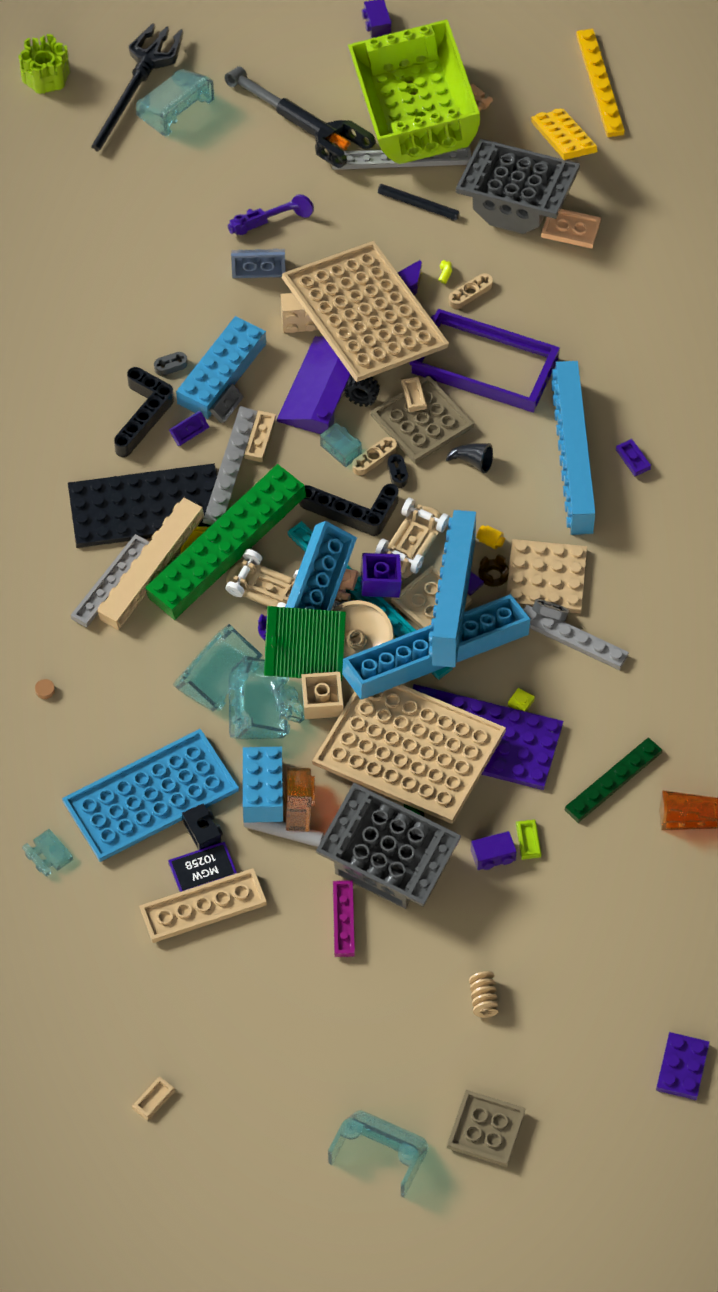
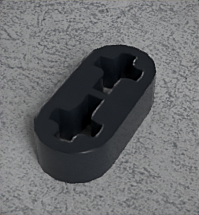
M393 454L388 458L390 479L392 484L402 488L408 483L405 461L401 455ZM393 462H397L398 468L395 467ZM397 474H400L402 480L397 478Z

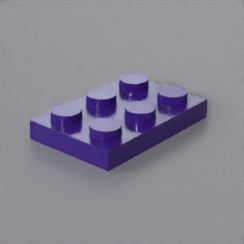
M669 1032L656 1091L697 1100L710 1041Z

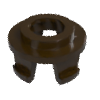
M498 554L496 559L488 560V557L485 556L480 562L478 571L479 578L484 581V584L498 587L507 582L509 568L506 565V558ZM497 570L501 576L498 579H493V576L488 574V572Z

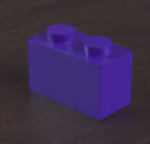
M372 0L364 2L362 17L367 21L365 22L366 31H370L371 38L391 34V20L385 1Z
M509 831L471 841V853L477 870H489L494 866L508 865L516 861L517 851Z

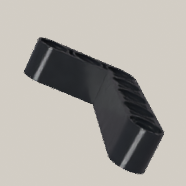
M132 367L128 370V386L131 390L146 397L147 400L114 438L115 453L119 457L129 456L174 402L173 387L139 367Z
M395 484L384 485L373 506L369 509L318 488L305 485L306 497L308 498H304L299 505L310 512L366 534L377 536L382 533L398 504L399 489Z

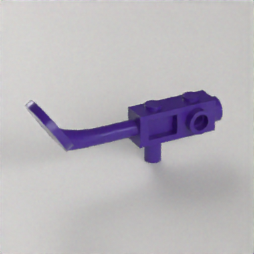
M298 194L293 197L291 202L264 212L261 208L255 211L248 209L247 214L236 215L234 219L229 220L228 230L231 234L244 235L251 229L267 224V218L288 210H293L298 216L307 218L314 212V206L308 197Z

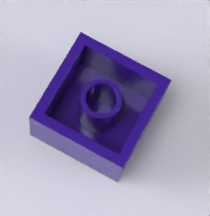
M362 553L360 566L361 596L399 598L402 583L400 554Z

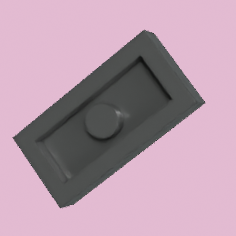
M230 384L209 411L220 423H224L244 396L233 384Z

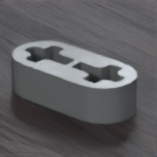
M175 352L156 359L154 362L155 373L165 376L185 369L188 364L187 356L183 352Z
M536 599L532 608L538 614L560 621H566L569 614L567 608L542 599Z

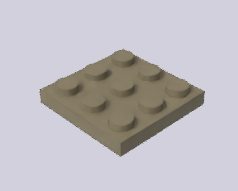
M466 1090L447 1143V1149L507 1167L526 1108Z

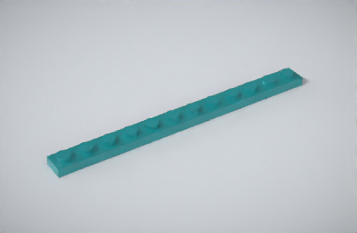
M301 521L288 530V536L306 552L313 531ZM359 575L354 591L346 589V592L351 594L354 600L367 601L381 608L390 619L396 638L416 631L382 597L361 596V577ZM445 667L431 674L440 680L452 671L453 667Z

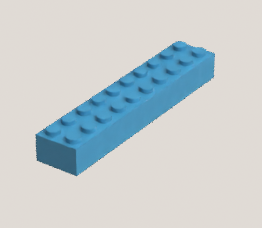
M578 361L556 362L555 369H552L553 380H551V389L554 391L553 406H556L554 416L558 424L556 425V435L559 436L558 451H561L559 462L560 466H562L561 480L564 481L563 497H566L564 507L568 515L566 517V526L570 528L571 535L593 534L595 504Z
M454 510L453 517H449L448 529H450L446 533V541L448 542H445L444 553L446 554L442 556V566L444 567L440 568V578L442 580H438V591L440 592H436L435 603L438 605H434L433 617L435 618H432L431 630L433 631L429 632V643L432 644L429 647V657H432V666L456 667L476 542V512Z
M511 594L464 612L456 663L529 635L530 618ZM431 625L343 658V676L362 700L445 668V666H432V657H429V647L432 646L429 643V632L433 630H431Z

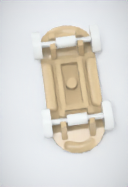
M410 497L403 505L401 514L406 516L397 532L390 542L382 538L375 551L378 554H400L401 580L410 577L413 573H418L423 564L424 556L438 534L444 532L450 515L441 514L432 507L418 504L414 508L415 500Z
M247 549L243 554L247 561L243 560V562L237 563L229 570L226 576V591L233 596H243L267 607H285L299 570H296L293 575L294 578L259 565L263 559L262 556L256 551Z

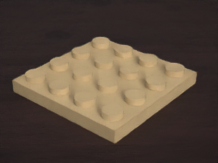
M512 539L506 596L511 594L521 608H525L526 605L533 607L536 599H542L567 608L569 613L581 614L587 546Z

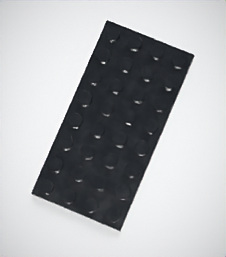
M215 463L68 482L76 548L130 541L135 534L143 539L152 538L155 531H159L162 527L164 519L171 515L175 505L178 502L180 503L183 498L201 506L205 516L217 479ZM202 519L197 527H210L211 525L203 523Z

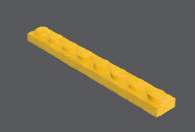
M593 28L578 30L576 32L577 40L607 138L624 135L625 130Z

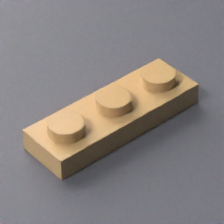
M258 411L244 454L245 459L263 462L276 421V414Z

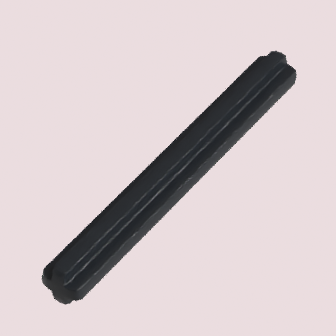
M380 184L378 187V193L452 220H457L459 217V211L385 184Z

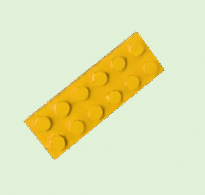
M558 108L552 112H541L536 114V116H531L532 124L563 160L597 152V145L564 109Z

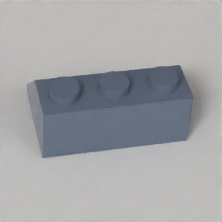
M285 249L232 250V278L282 277V274L286 272Z

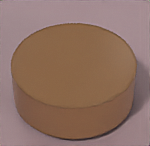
M48 679L38 681L35 685L36 695L41 699L51 698L55 693L53 682Z

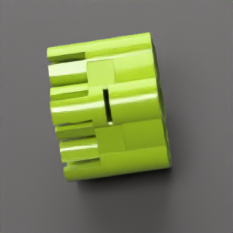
M46 34L47 43L44 35L40 37V45L37 38H32L33 46H31L30 38H27L24 41L25 50L20 52L21 55H19L22 82L38 94L63 89L70 74L68 48L66 45L63 47V43H57L56 38L52 34Z

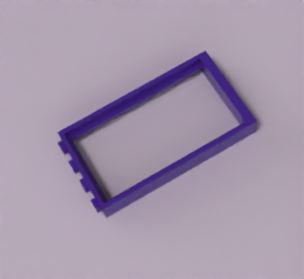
M438 309L436 314L431 316L438 329L441 324L547 357V360L530 397L424 364L425 356L410 362L412 374L424 378L430 376L434 381L532 413L535 412L551 377L552 369L555 368L556 362L559 359L560 347Z

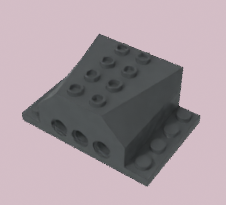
M480 139L456 187V193L473 197V210L490 226L524 234L539 227L544 216L557 218L579 172L580 164Z
M353 783L320 842L316 853L334 862L336 875L348 881L353 880L354 884L404 909L407 908L410 900L424 907L459 843L461 835Z

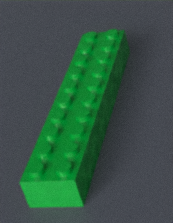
M279 464L275 465L145 587L148 598L172 619H177L243 556L247 549H251L306 497L305 485Z

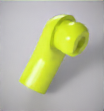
M443 260L440 263V269L443 271L438 280L446 284L452 273V263Z

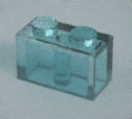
M337 423L320 435V446L345 468L362 454V444L359 439L352 437L345 427H341Z

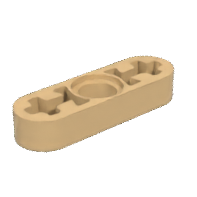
M486 273L480 274L451 292L449 295V306L453 309H460L488 292L492 288V277ZM474 289L476 292L473 294H469L466 292V290Z
M385 437L356 457L352 462L353 473L363 476L395 454L397 450L396 440L392 437ZM376 453L380 457L378 459H371L369 456Z

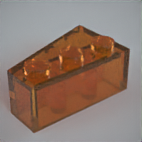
M287 767L286 831L310 832L311 807H315V776H311V768Z
M662 790L659 807L661 830L718 829V798Z

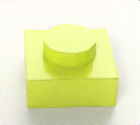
M518 688L508 701V706L527 712L534 702L535 696Z

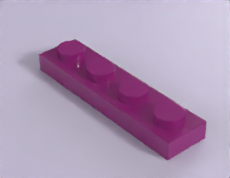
M353 880L333 881L334 957H355Z

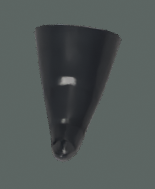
M490 443L461 445L453 448L448 453L446 461L459 458L470 463L480 472L487 473L493 463V448Z

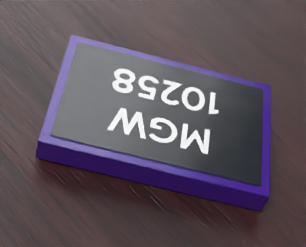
M225 842L168 860L179 892L237 873Z

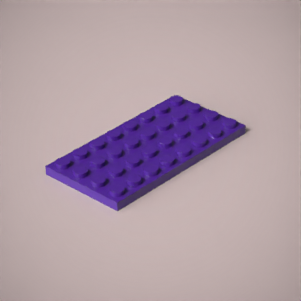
M416 684L413 685L412 689L506 727L503 738L481 775L544 790L564 721Z

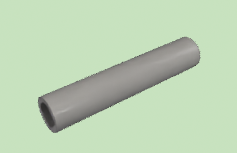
M284 821L244 823L246 828L316 847L319 846L324 837V832Z

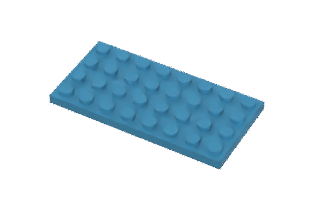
M198 729L63 797L62 801L99 862H102L182 821V812L200 804H204L207 808L239 791V787L202 730Z

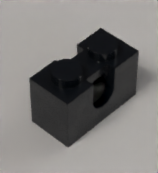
M204 804L182 812L183 823L198 850L221 843L222 830L218 824L215 825L213 823L214 816L210 809H206Z

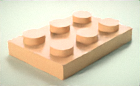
M561 209L556 219L546 217L541 237L593 249L601 217Z

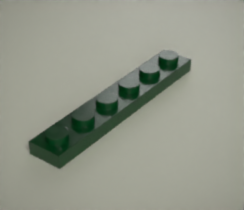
M648 737L567 804L564 811L579 823L662 753V749Z

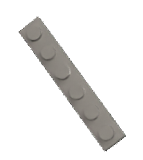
M136 534L132 537L71 614L72 620L86 628L98 614L99 605L106 601L111 589L118 585L121 576L128 572L133 560L140 556L143 547L148 545L149 541Z
M526 605L524 608V612L530 618V629L617 670L621 669L629 655V652L568 623L538 614L529 605Z

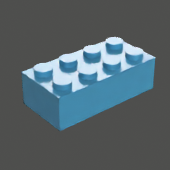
M243 747V823L283 822L282 747Z

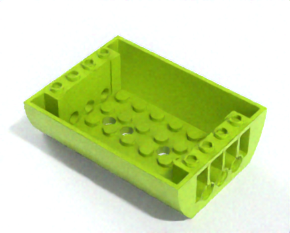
M448 19L348 44L379 146L389 159L398 164H404L469 146L479 128L480 112Z

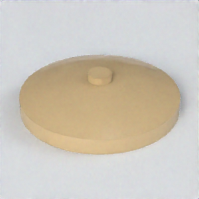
M360 600L348 601L331 610L346 612L343 658L394 639V629L390 619L381 608L370 602Z

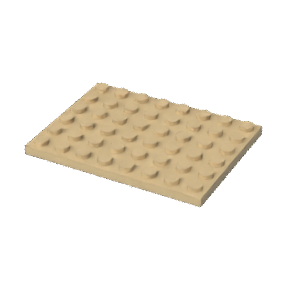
M374 241L282 274V279L356 382L448 348L449 342Z
M402 684L362 700L354 691L312 762L313 765L453 824L503 738L506 727Z

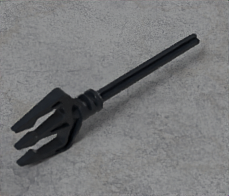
M154 23L128 46L130 55L137 64L132 71L133 77L91 145V148L95 149L96 152L102 149L141 82L148 79L153 69L176 63L183 37L182 29L173 36L174 44L167 53H162L161 49L163 42L168 37V26L159 33V37L147 49L141 48L147 38L153 37Z

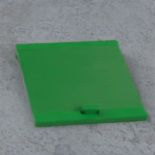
M268 606L264 676L302 678L301 674L340 672L342 681L346 612Z

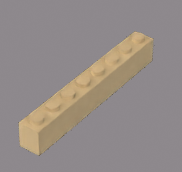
M183 498L180 503L178 502L175 505L171 515L164 519L159 531H155L152 540L143 547L140 556L133 560L128 572L124 573L118 585L111 589L106 601L99 605L98 615L101 621L117 630L122 627L147 594L145 587L168 566L204 518L201 506L186 498Z

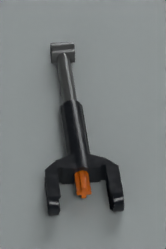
M241 66L234 68L224 76L225 82L229 87L242 86L274 106L278 114L314 135L316 155L336 168H341L347 164V157L344 152L333 145L336 144L340 148L347 150L350 142L342 138V136L363 149H370L376 144V139L372 133L352 121L337 120L326 123L289 99H280L248 79L245 69ZM337 156L341 158L342 163L338 160Z

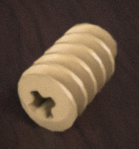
M490 971L476 973L469 979L470 991L472 992L471 999L473 1000L472 1006L474 1007L473 1013L481 1018L492 1017L499 1013L495 1009L498 1007V1003L495 1002L497 995L494 994L496 988L493 987L495 985V980L492 979L494 973Z

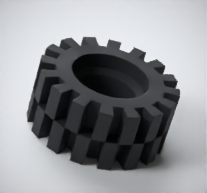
M351 375L344 393H346V398L350 397V402L354 401L355 405L359 403L361 407H363V404L365 407H368L375 403L380 391V385L377 384V380L373 381L372 376L356 382Z

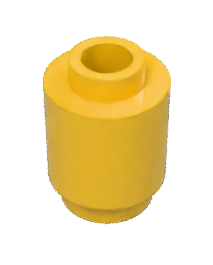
M482 525L476 535V539H479V542L495 550L498 547L501 548L505 542L504 533L488 525Z

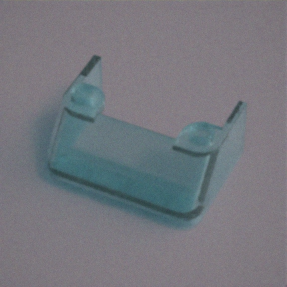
M365 1111L354 1112L343 1121L328 1149V1164H333L345 1139L353 1140L361 1134L397 1150L400 1162L409 1166L401 1182L400 1196L405 1197L427 1153V1141L417 1134Z

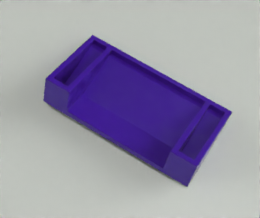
M324 336L314 337L277 417V422L328 437L334 425L335 409L351 374Z

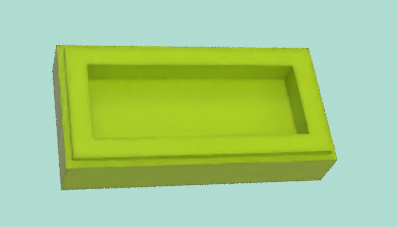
M536 819L516 821L521 860L541 858Z

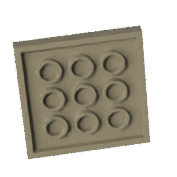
M430 376L420 381L427 409L409 412L404 393L401 392L371 411V416L390 437L396 440L397 445L414 463L419 462L471 430L474 425Z

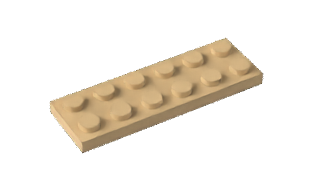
M254 868L140 905L139 907L151 941L155 943L266 906L267 901Z

